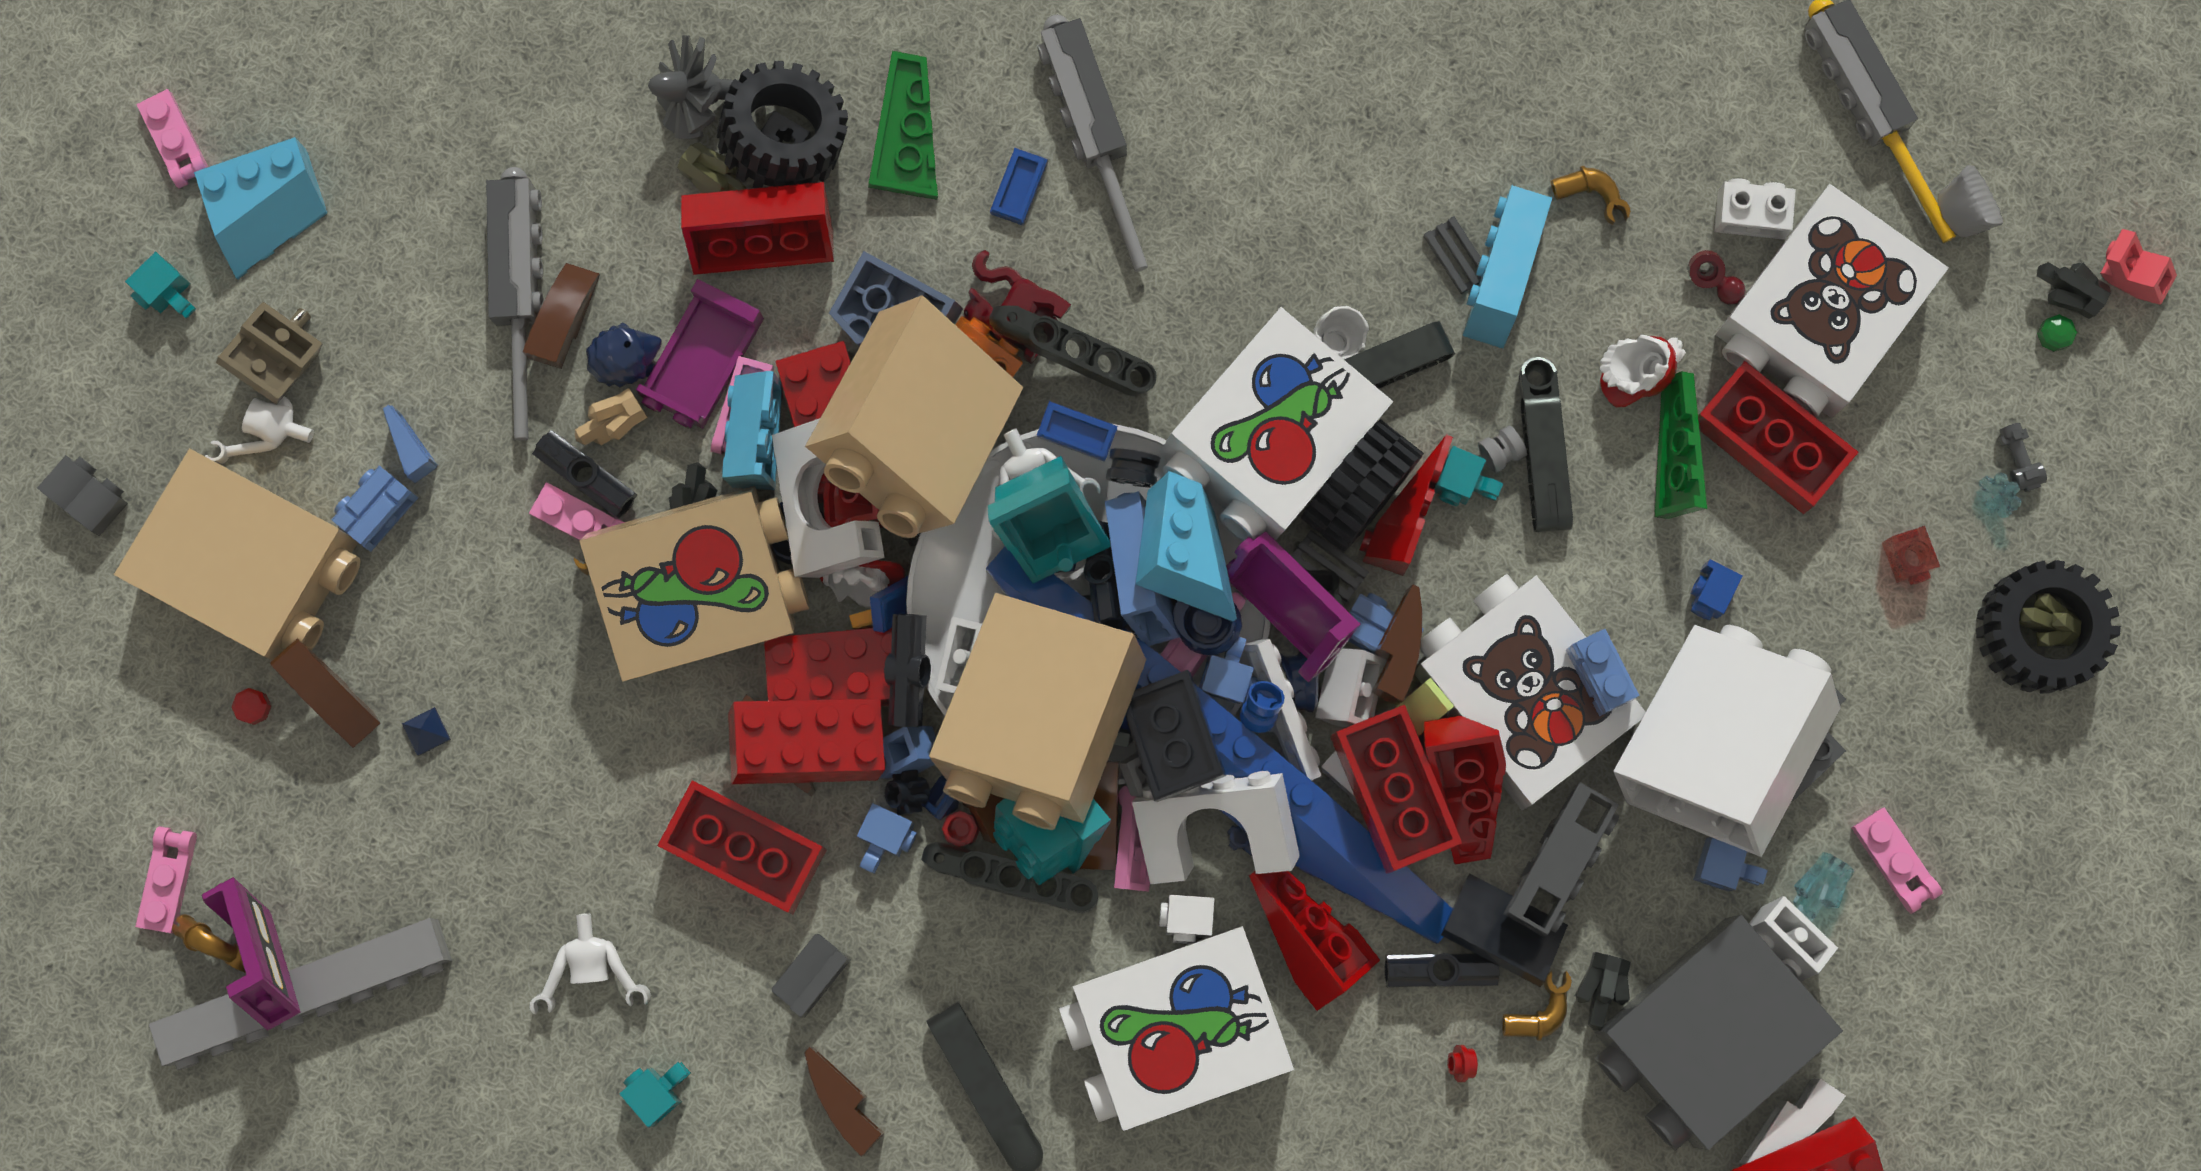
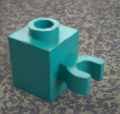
M156 251L125 281L134 290L130 296L145 310L151 306L161 314L171 305L186 319L196 310L181 295L191 283Z
M1452 446L1439 480L1434 487V492L1440 494L1438 498L1449 505L1459 506V503L1467 504L1473 491L1495 501L1499 496L1503 483L1480 475L1486 459Z
M677 1062L662 1077L653 1068H647L644 1072L639 1068L625 1079L623 1083L626 1088L619 1094L648 1128L654 1127L682 1102L672 1089L687 1078L691 1072L682 1062Z

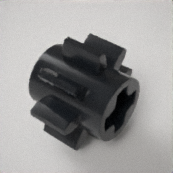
M918 770L902 771L901 774H892L893 780L886 784L884 791L887 804L892 808H897V815L922 812L921 804H925L930 797V787L927 780L923 777H918Z

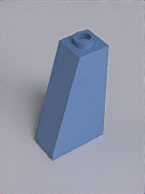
M1137 491L1134 493H1123L1117 498L1105 501L1121 616L1139 639L1148 646L1179 638L1180 633L1173 622L1172 613L1174 605L1172 598L1135 585L1146 500Z

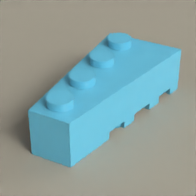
M1513 185L1507 198L1500 196L1494 213V217L1500 220L1497 227L1491 225L1485 242V246L1490 247L1488 256H1481L1476 275L1480 276L1481 279L1479 285L1473 284L1466 305L1472 307L1463 336L1502 349L1504 348L1518 315L1552 197Z

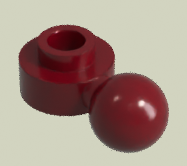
M1704 250L1696 253L1690 259L1688 273L1695 285L1701 288L1716 287L1718 298L1728 305L1739 303L1745 296L1746 289L1744 283L1737 277L1725 276V264L1717 253ZM1703 263L1712 264L1708 272L1703 273L1699 270Z

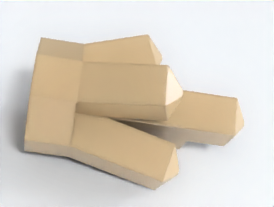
M628 388L618 395L591 404L588 410L590 421L575 429V439L583 445L593 441L602 446L613 438L620 440L633 426L648 417L631 389Z

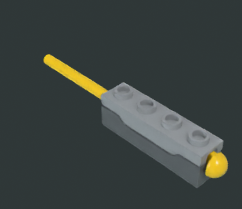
M1814 0L1808 9L1810 21L1805 27V38L1810 48L1813 50L1817 49L1823 60L1822 68L1827 78L1830 80L1834 79L1840 90L1839 98L1842 105L1847 110L1851 109L1857 120L1856 128L1859 135L1864 140L1868 139L1872 147L1883 141L1886 146L1890 147L1941 241L1946 243L1952 240L1956 235L1943 219L1937 201L1899 135L1909 130L1918 120V117L1851 0H1845L1834 5L1831 0Z

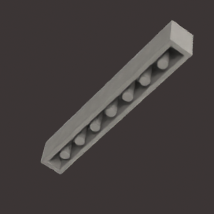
M434 918L425 919L290 970V978L301 1013L274 1028L281 1026L282 1031L300 1026L304 1024L303 1017L315 1012L317 1017L332 1014L339 1010V1003L350 999L352 1004L366 1001L374 997L373 990L386 986L387 991L409 984L408 977L421 973L422 978L442 972L444 970L442 964L450 962L452 959L439 920ZM228 994L149 1024L161 1065L176 1066L177 1070L186 1069L198 1064V1057L211 1052L212 1057L231 1052L234 1050L233 1043L246 1039L247 1044L269 1037L268 1031L233 1002Z

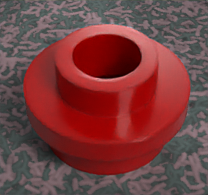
M1456 1045L1453 1052L1449 1053L1447 1059L1448 1071L1450 1075H1454L1457 1082H1466L1468 1079L1475 1078L1477 1074L1478 1062L1476 1052L1472 1048H1466L1465 1045Z

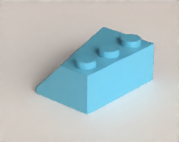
M296 137L194 172L214 236L237 280L245 275L247 270L261 259L264 261L272 255L273 251L288 239L295 238L327 214L308 152Z
M774 371L735 376L734 386H729L728 407H731L730 420L726 422L725 441L727 443L723 459L722 478L732 488L745 489L752 486L762 490H775L777 465L774 457L772 435L780 431L783 386Z
M1168 471L1147 492L1135 585L1230 621H1235L1237 616L1215 511L1201 483Z

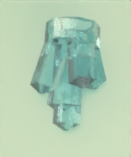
M1822 852L1817 862L1794 885L1797 895L1793 902L1796 908L1811 922L1814 921L1823 905L1829 910L1839 908L1846 885L1852 878L1855 870L1832 854Z

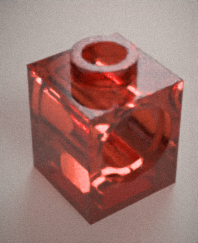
M1925 526L1892 536L1882 542L1897 583L1908 580L1911 586L1931 579L1929 572L1940 567ZM1906 550L1916 553L1919 559L1918 566H1912L1906 561Z

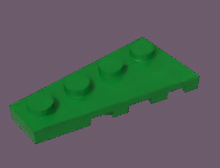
M892 51L868 188L937 200L938 190L935 172L927 57Z
M1683 371L1676 373L1669 386L1661 392L1654 517L1670 519L1707 509L1695 379L1693 373Z

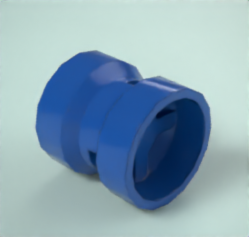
M1258 681L1252 684L1240 711V719L1244 726L1258 733L1270 731L1274 727L1278 713L1284 704L1285 697L1283 691L1277 685L1267 681Z

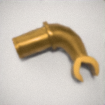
M1581 166L1580 171L1550 181L1556 200L1583 191L1587 193L1596 191L1603 197L1607 205L1604 217L1611 225L1615 223L1612 215L1613 208L1620 209L1623 212L1625 221L1629 218L1631 212L1629 204L1621 199L1615 181L1603 171Z
M184 914L177 917L176 921L180 925L173 924L172 932L183 940L186 948L190 951H199L221 959L231 967L246 973L236 943L231 945L213 934L209 926L205 923H197L190 915Z
M1552 971L1548 973L1544 987L1550 994V998L1545 1011H1536V1014H1504L1502 1017L1503 1036L1536 1037L1537 1041H1541L1542 1037L1551 1035L1561 1027L1567 1014L1566 992L1570 989L1572 983L1568 972L1565 971L1563 973L1564 983L1558 988L1552 982Z

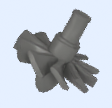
M682 35L681 57L674 40L668 43L674 71H671L663 62H660L658 68L660 74L650 79L648 88L653 95L657 96V101L666 111L662 123L665 128L675 133L674 138L698 139L704 136L702 129L710 125L716 117L708 107L718 100H725L726 93H728L733 80L719 79L717 75L712 73L717 60L715 54L711 55L703 69L705 38L699 37L696 48L693 51L690 35Z

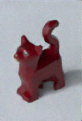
M980 251L973 258L972 269L974 275L980 281L996 283L1007 280L1011 285V289L1001 306H1019L1040 317L1047 316L1055 320L1057 318L1061 319L1070 310L1071 304L1056 293L1040 288L1029 279L1023 278L1017 270L1008 266L992 270L986 268V262L990 255L988 251ZM971 288L968 292L970 300L964 309L963 317L969 321L975 317L991 329L989 333L998 341L1002 337L1023 350V357L1028 363L1032 364L1038 354L1031 352L1023 344L995 331L989 322L993 307L985 297Z

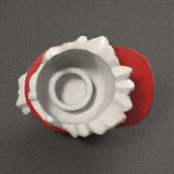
M1640 335L1637 340L1628 338L1626 340H1619L1617 344H1611L1600 361L1603 364L1599 368L1602 372L1600 384L1603 395L1614 407H1626L1642 397L1658 395L1672 382L1677 371V364L1686 353L1682 349V342L1678 338L1666 340L1662 337Z
M875 560L820 577V580L824 585L833 590L838 602L843 601L849 596L858 605L870 610V596L903 579L905 571L900 564L891 561Z

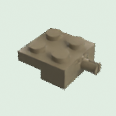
M262 302L241 326L240 332L218 356L216 363L277 405L319 355L323 343L302 329L306 322L311 319L307 311L303 315L304 309L299 308L289 320L268 304Z

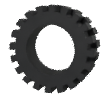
M774 61L772 69H768L764 62L756 64L754 74L749 69H746L740 74L739 81L734 79L731 83L729 91L726 93L717 128V138H719L718 150L720 155L726 154L724 163L729 170L736 166L738 167L736 177L743 183L748 177L754 180L752 187L754 189L763 188V185L776 187L818 183V180L824 182L829 177L831 169L834 170L847 133L848 113L847 110H842L844 100L841 95L838 94L832 97L835 86L829 80L823 84L818 82L820 73L812 69L809 75L801 72L803 65L793 63L792 69H784V61ZM763 106H781L792 109L802 114L813 124L815 135L807 141L796 144L777 142L764 135L757 128L751 113Z
M1380 419L1367 431L1353 450L1343 459L1339 467L1331 474V477L1305 509L1301 519L1344 553L1386 505L1424 453Z
M2054 560L2047 565L2045 561L2035 562L2001 579L1994 585L1996 588L1987 592L1982 600L1987 605L1978 610L1976 619L1983 620V625L1976 628V638H1985L1986 645L1979 649L1983 657L1989 654L1992 655L1995 662L1989 665L1990 669L1994 673L2003 670L2007 674L2003 681L2010 686L2021 683L2020 690L2033 692L2039 689L2040 694L2052 693L2057 690L2062 691L2095 677L2094 673L2102 671L2109 662L2105 658L2115 654L2118 645L2110 643V640L2120 636L2121 626H2112L2111 619L2120 616L2118 607L2108 609L2105 600L2113 597L2109 589L2107 588L2099 592L2095 586L2101 580L2094 574L2085 578L2081 577L2084 568L2074 564L2064 568L2065 561ZM2048 593L2062 598L2070 604L2078 618L2082 621L2078 645L2074 652L2066 659L2055 660L2045 658L2034 652L2023 639L2020 631L2019 617L2024 603L2032 594Z

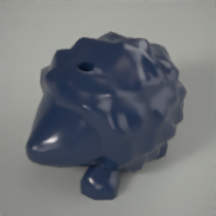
M623 322L618 326H611L609 330L601 331L598 337L594 338L591 345L586 349L587 370L598 383H604L608 387L616 385L621 388L626 384H633L639 379L649 377L655 367V363L652 361L662 345V340L658 336L634 330Z

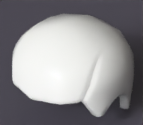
M1349 306L1334 307L1323 314L1317 321L1314 335L1342 359H1346L1361 353L1365 349L1369 326L1360 311Z

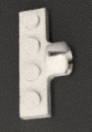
M1270 639L1254 640L1245 644L1244 649L1251 667H1254L1253 673L1257 677V682L1267 681L1277 685L1283 691L1285 697L1282 709L1278 713L1277 721L1268 732H1274L1277 735L1288 762L1311 781L1320 777L1321 773L1318 768L1320 759L1316 750L1309 744L1305 733L1307 725L1301 713L1297 712L1292 699L1294 697V690L1289 680L1284 678L1280 667L1281 656L1277 647L1271 643Z

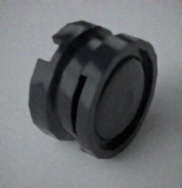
M1114 448L1110 450V458L1113 461L1111 468L1107 469V480L1147 488L1157 483V477L1154 473L1155 468L1159 466L1161 457L1129 449Z

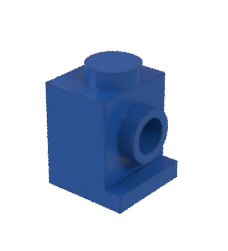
M1710 559L1700 570L1707 574L1706 577L1700 575L1690 593L1696 596L1691 605V612L1707 620H1711L1712 617L1718 619L1725 613L1743 575Z

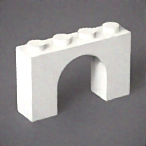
M820 418L772 435L774 457L784 508L785 526L788 533L791 563L795 577L820 578L885 558L879 522L854 520L836 527H830L820 513L817 494L826 464L805 447Z
M1259 771L1244 778H1234L1233 775H1226L1223 778L1159 802L1154 801L1150 787L1147 786L1142 789L1143 795L1135 797L1132 801L1150 884L1179 882L1187 879L1194 867L1186 831V819L1188 815L1201 809L1211 808L1225 811L1242 824L1248 835L1256 874L1292 871L1300 856L1282 773L1270 775L1268 771Z

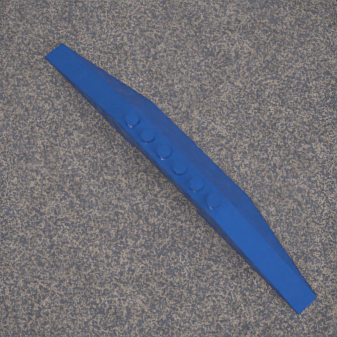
M1005 546L986 567L988 573L1007 596L1094 622L1092 603L1054 574L1032 583L1011 551H1008ZM1123 627V631L1130 632ZM1136 637L1146 658V663L1135 690L1180 673L1177 668L1159 653ZM1195 684L1226 775H1233L1234 778H1244L1259 771H1268L1270 775L1283 774L1300 855L1295 866L1299 867L1303 872L1334 886L1336 890L1365 903L1367 907L1389 916L1400 925L1438 944L1443 938L1441 933L1452 907L1407 866L1386 873L1370 832L1325 791L1254 732L1246 728L1242 722ZM1124 717L1120 728L1130 730L1126 717ZM1220 810L1224 815H1226L1230 820H1232L1236 825H1238L1241 829L1245 831L1242 824L1235 817H1233L1225 811Z

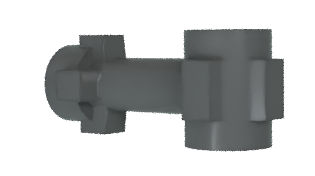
M2020 423L2001 428L1999 430L2001 435L1998 438L2001 446L2009 445L2017 469L2010 471V480L2016 491L2024 489L2027 492L2041 487V484L2047 481V474L2040 462L2031 464L2023 442L2024 439L2029 437L2026 428L2022 429Z

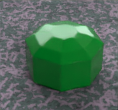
M2060 314L2045 319L2037 332L2042 347L2053 352L2068 348L2072 345L2077 334L2073 321Z

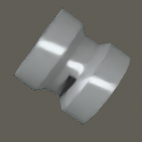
M1510 425L1501 429L1498 436L1493 439L1487 437L1478 442L1480 454L1486 459V464L1495 474L1505 469L1508 462L1512 460L1519 461L1527 456V450L1521 437Z

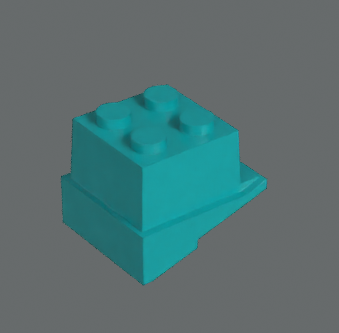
M1062 456L995 487V502L988 505L989 523L1007 550L1011 551L1032 583L1058 571H1070L1073 564L1111 547L1110 540L1103 531Z
M1005 798L996 805L995 832L993 836L1003 850L1007 851L1010 849L1018 859L1016 865L1027 879L1033 877L1037 884L1041 885L1066 867L1073 874L1077 872L1094 844L1101 839L1111 819L1093 798L1084 823L1060 816L1055 829L1048 830L1026 823L1014 816L1012 811L1016 802Z

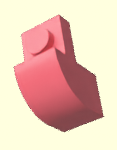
M2122 229L2117 240L2110 243L2106 252L2107 261L2100 272L2102 277L2111 285L2137 299L2159 305L2162 304L2177 276L2170 257L2144 251L2136 232Z

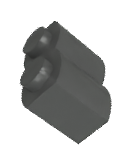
M65 455L37 489L88 530L100 536L128 504L120 497L124 491L108 478L103 482L99 481L93 476L97 469L79 456L74 461Z

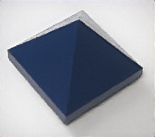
M435 707L402 723L417 756L451 740Z
M943 775L938 778L931 788L929 800L925 804H921L938 820L943 819L958 809L959 806L958 800L950 797L943 791L947 781Z

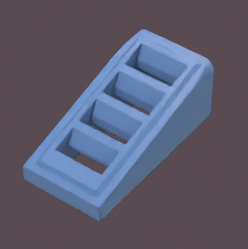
M387 405L383 408L404 473L407 478L416 483L435 470L438 464L403 415L392 405Z

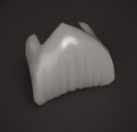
M1967 165L1938 194V206L1942 217L1951 230L1960 238L1978 235L2003 224L2000 208L1990 192L1986 180H1984L1975 166Z

